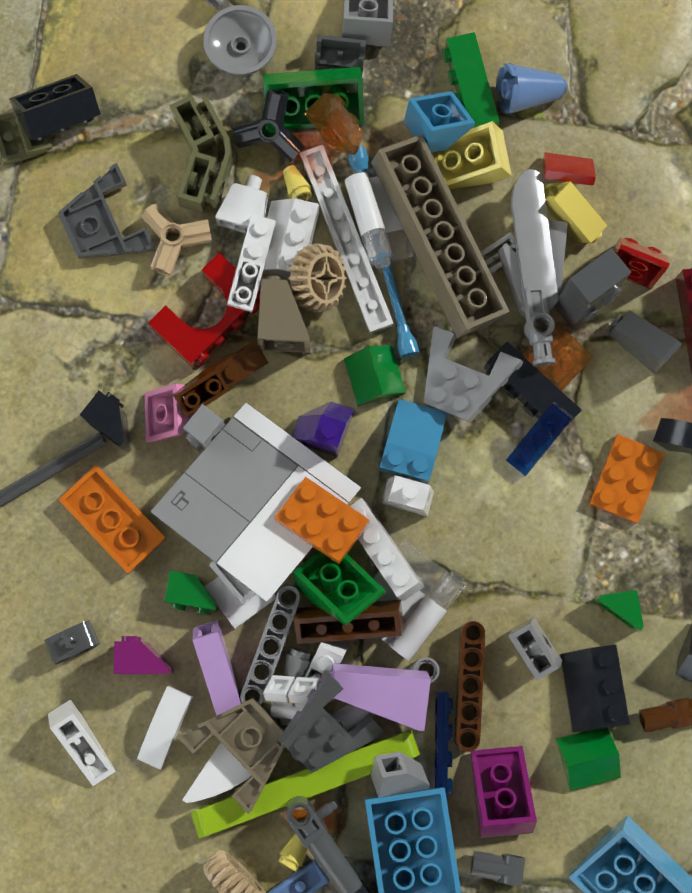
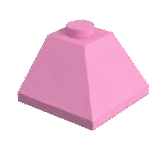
M173 384L144 393L146 442L151 443L184 433L183 427L195 413L185 417L173 397V394L184 386L183 384Z

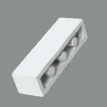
M362 498L352 504L351 508L370 520L358 540L397 598L404 602L424 588V585L369 504Z

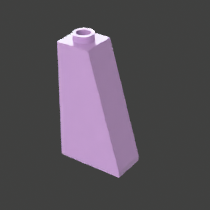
M219 620L193 627L192 640L217 716L242 704L241 695Z
M333 663L332 672L329 673L343 687V690L334 697L335 699L413 729L424 731L431 682L427 671Z

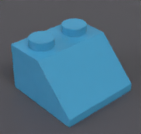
M453 91L410 98L404 118V123L413 137L422 134L431 153L447 150L473 128L475 124Z

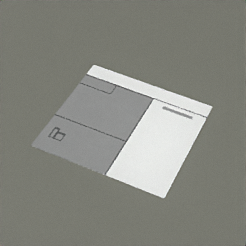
M245 403L156 504L151 513L267 602L313 547L275 521L276 514L302 480L307 477L346 504L351 501L361 487L249 404Z

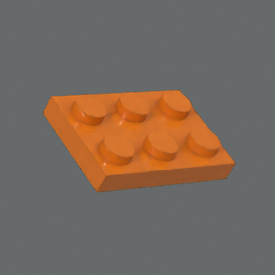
M617 434L589 505L637 524L665 453Z
M307 477L302 480L275 516V521L338 564H340L370 522L368 518Z

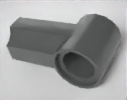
M473 851L470 874L496 879L498 882L508 885L522 886L526 858L511 854H502L501 856Z

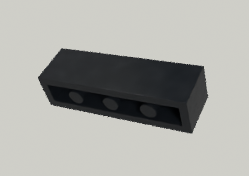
M507 341L486 362L484 366L486 375H490L500 352L521 359L523 361L522 366L510 375L508 382L504 385V391L513 400L517 398L523 404L522 408L531 417L536 416L542 421L541 426L548 433H555L558 436L582 410Z

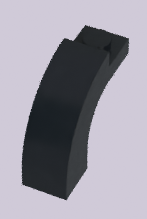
M661 418L653 442L668 451L692 455V423Z

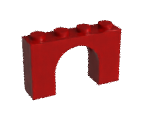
M218 253L202 269L204 278L225 297L228 303L236 268L224 256ZM258 289L252 312L227 305L223 318L216 325L206 329L188 326L166 305L148 324L192 369L197 365L201 367L210 358L209 353L215 347L217 349L221 348L226 343L227 336L233 330L235 332L239 330L245 323L244 319L250 313L254 314L259 310L261 291Z

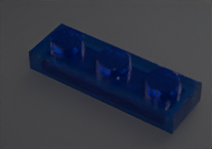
M553 401L506 461L526 476L574 417Z

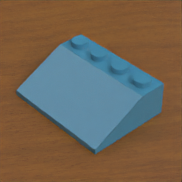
M445 787L379 798L378 795L364 797L378 893H461Z
M628 815L605 835L568 877L584 893H692V877Z

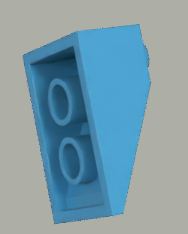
M399 399L379 472L428 484L447 413Z

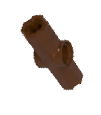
M677 699L668 701L664 705L640 709L639 719L644 732H652L669 727L675 729L692 726V699Z

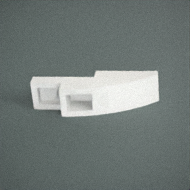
M251 214L227 305L252 312L276 223L275 220Z

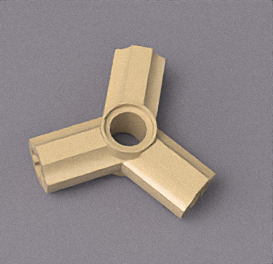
M158 203L151 204L141 215V218L161 239L150 266L151 270L165 276L172 275L180 251L184 247L212 242L208 219L178 225ZM175 233L180 235V237L176 241L172 242L168 240V237L171 234Z

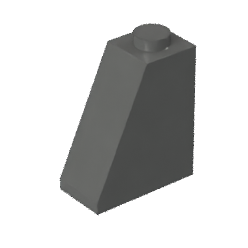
M629 311L625 316L619 314L611 323L613 330L609 335L654 374L682 345L677 339L632 311Z

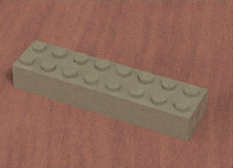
M422 134L379 149L371 164L457 339L499 322L510 311Z

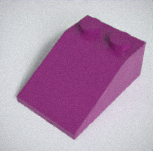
M523 746L471 751L475 805L480 838L533 833L537 818Z

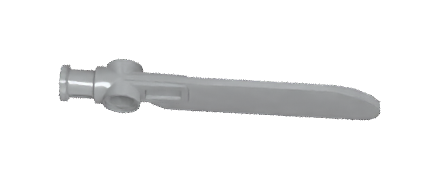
M528 169L520 175L513 187L511 210L526 315L524 333L529 339V344L533 346V366L543 367L556 363L555 358H552L551 343L553 342L552 332L555 328V322L551 315H549V312L558 301V289L543 180L538 171ZM536 322L541 324L543 332L536 328Z

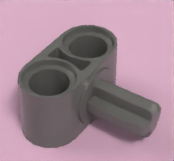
M90 620L81 622L44 640L54 665L100 645Z

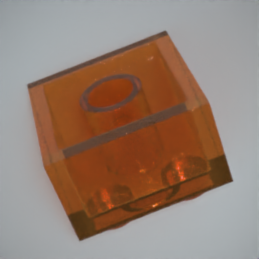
M324 93L304 114L333 151L355 155L358 152L364 133L359 127L360 122L356 116L346 110L344 107L346 104L339 95Z

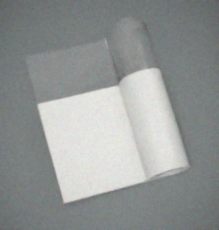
M361 172L347 177L345 185L370 265L380 269L389 266L392 262L416 258L413 247L378 176L369 178L368 173Z
M403 539L398 549L418 576L424 588L404 602L401 601L404 620L402 636L381 637L380 639L406 660L410 661L466 586L463 584L465 578L456 571L452 570L451 573H448ZM379 571L374 580L385 589L386 593L375 602L400 600Z

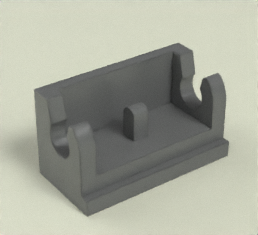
M317 35L315 69L360 67L363 75L366 40Z

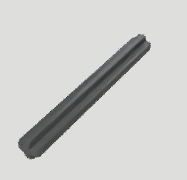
M101 433L95 434L0 490V507L106 446L107 443Z

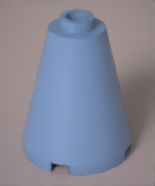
M511 63L503 64L505 67H500L498 71L496 93H501V101H497L500 111L504 114L515 113L559 100L567 90L566 80L560 74Z

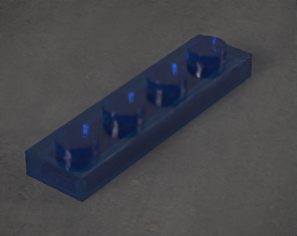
M435 692L434 788L445 787L446 799L448 801V794L452 795V778H448V767H452L453 762L452 751H448V740L453 738V726L448 724V714L453 712V698H448V692Z

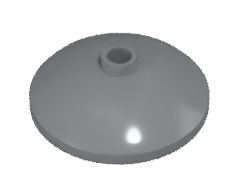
M235 5L219 11L210 19L204 31L203 43L208 59L217 69L233 76H247L262 70L271 61L277 47V35L273 23L263 12L250 6ZM239 46L245 47V49L242 51L238 50L237 48Z

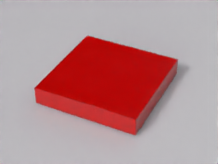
M544 152L543 168L545 179L594 185L596 175L593 159Z

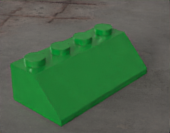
M360 67L263 74L265 99L269 88L283 90L289 94L284 117V126L289 130L365 124L363 80ZM267 123V130L269 132L276 131L273 124Z

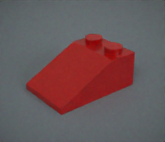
M620 237L613 249L631 271L626 280L648 289L653 288L670 265L668 257L661 254L662 252L659 249L641 246L632 238Z

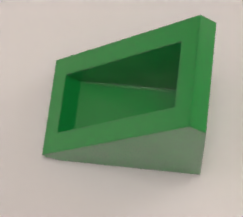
M637 590L600 595L593 600L635 632L643 629L644 625Z

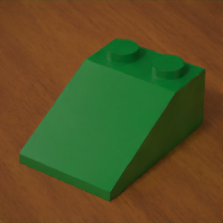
M318 551L293 571L296 587L314 605L344 625H348L386 593L385 589L348 554L338 564Z

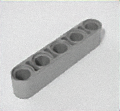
M284 586L277 593L241 692V703L247 701L246 694L252 689L260 694L258 702L260 706L265 701L263 692L272 675L275 674L301 602L300 593L293 586ZM286 591H292L296 594V601L292 605H286L282 602V595ZM279 615L287 618V626L282 630H277L273 626L274 618ZM268 640H275L278 643V651L273 655H268L264 651V645ZM262 664L269 668V675L264 680L258 679L255 675V669Z

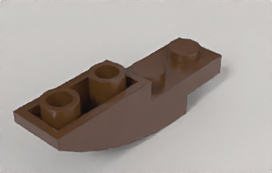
M252 341L233 354L229 353L202 371L173 394V397L185 417H189L202 404L206 406L230 391V387L268 364V361L257 341Z

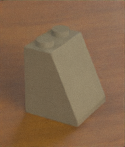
M268 276L267 279H261L257 338L259 347L262 351L310 353V337L288 281L283 280L279 276Z

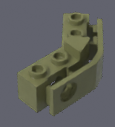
M190 95L169 105L172 116L192 152L176 197L180 207L204 213L207 203L212 204V208L218 210L233 165L230 138L207 96L202 97L203 102L197 104L193 96ZM204 114L207 121L209 120L210 126L205 125L200 115ZM216 135H219L225 146V156L221 168L219 152L214 137ZM213 180L214 182L212 184L211 193L208 194L211 182Z

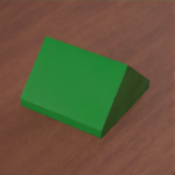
M392 345L367 346L344 358L357 407L406 394Z
M608 728L583 731L556 738L570 791L621 778L619 752Z

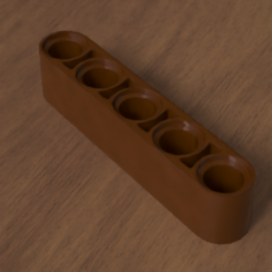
M476 621L464 624L460 629L454 740L457 747L466 752L477 749L481 737L485 629L482 624ZM469 626H475L479 631V637L475 641L469 640L466 636V629ZM468 652L475 653L478 658V662L474 667L467 666L464 661L465 655ZM468 678L473 679L477 686L476 690L470 694L463 689V683ZM466 705H471L475 709V716L471 720H465L462 716V709ZM465 732H471L474 736L472 745L468 747L463 746L460 741L461 735Z

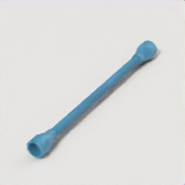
M359 146L348 150L347 156L353 170L356 173H368L369 159L366 148ZM384 235L376 236L374 239L398 326L397 347L400 358L412 357L420 353L417 341L411 334L409 326L405 321Z

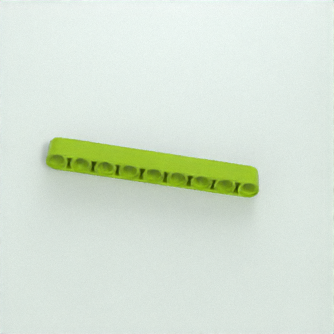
M410 729L358 748L313 773L308 768L266 783L249 814L232 796L190 812L198 837L202 838L285 807L293 797L303 796L309 798L370 775L374 756L402 752L410 758H415L420 755L412 730Z

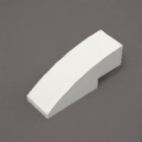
M171 686L166 687L137 757L138 760L160 770L162 769L193 696Z

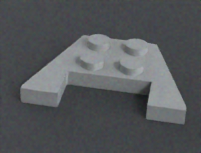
M434 326L424 403L471 423L490 402L492 395L508 382V378L516 369L518 370L522 366L523 361L500 352L490 375H485L448 360L447 357L457 337L454 333Z

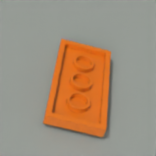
M97 465L58 499L127 574H130L167 539Z

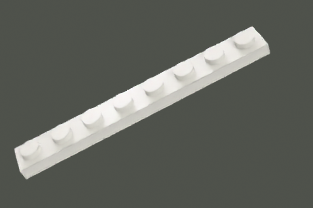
M323 144L300 152V158L335 247L339 251V257L344 259L342 265L347 268L345 270L369 333L372 334L393 326L394 323Z

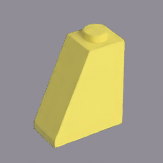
M572 182L546 185L544 194L547 215L553 221L568 222L567 233L578 243L596 242L602 236V231L607 227V224Z

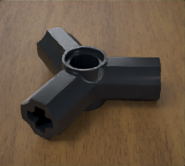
M269 88L266 94L262 119L232 128L235 144L242 148L261 142H269L291 162L303 150L305 145L284 126L289 94L283 90ZM266 123L273 124L276 128V133H270L266 129Z

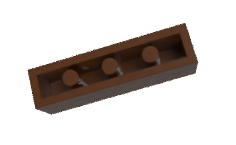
M401 600L374 602L348 625H344L317 606L298 608L294 617L297 644L402 636L404 620Z

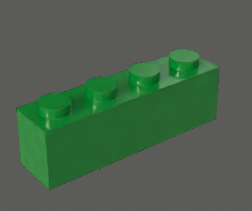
M475 32L446 38L445 48L442 49L444 63L449 64V82L451 86H455L456 93L454 94L475 122L473 128L491 121L499 126V118Z

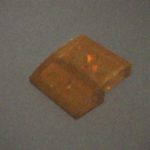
M555 322V328L552 332L553 342L551 343L552 358H555L556 363L536 368L563 391L593 356ZM530 345L522 355L531 364L534 361L533 346Z

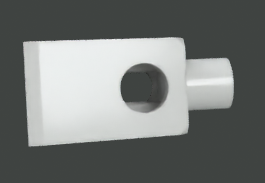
M248 175L245 186L237 183L232 184L215 218L218 226L246 234L251 214L266 218L268 198L266 192L259 190L262 182L260 177Z
M393 476L387 480L381 504L427 517L434 491L428 484Z

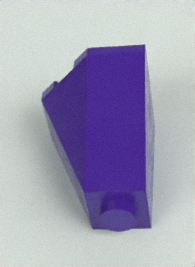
M328 402L299 416L292 437L304 446L338 457L355 410L334 402Z

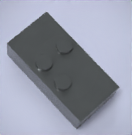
M610 248L569 279L554 308L571 329H574L584 320L588 321L604 305L605 307L617 298V295L622 291V284L628 278L631 271L615 251Z

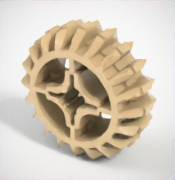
M322 244L303 246V249L297 251V257L291 258L293 266L288 268L291 271V276L287 279L291 281L290 289L293 291L294 299L297 300V305L303 307L304 310L314 312L332 310L333 306L339 305L338 299L344 297L342 290L347 288L344 285V280L347 279L344 276V271L347 268L342 266L344 259L338 257L339 251L333 250L332 246Z
M218 850L215 854H212L203 866L204 874L218 893H266L252 874L224 850Z

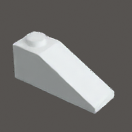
M71 700L48 713L50 729L92 786L115 772L113 765L95 735Z

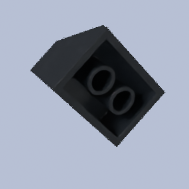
M78 74L9 98L24 132L31 140L45 139L50 133L67 131L74 124L80 122L88 123L94 120V117L101 115L93 87Z
M617 645L592 647L560 654L572 733L630 725Z

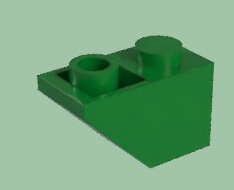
M170 571L164 602L171 604L170 609L185 611L186 606L196 608L195 613L211 615L212 611H218L219 606L198 576Z

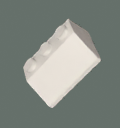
M296 198L271 201L267 218L275 220L276 223L262 274L279 276L283 279L291 276V271L288 269L293 266L291 258L297 257V251L303 249V246L312 244L319 217V204Z

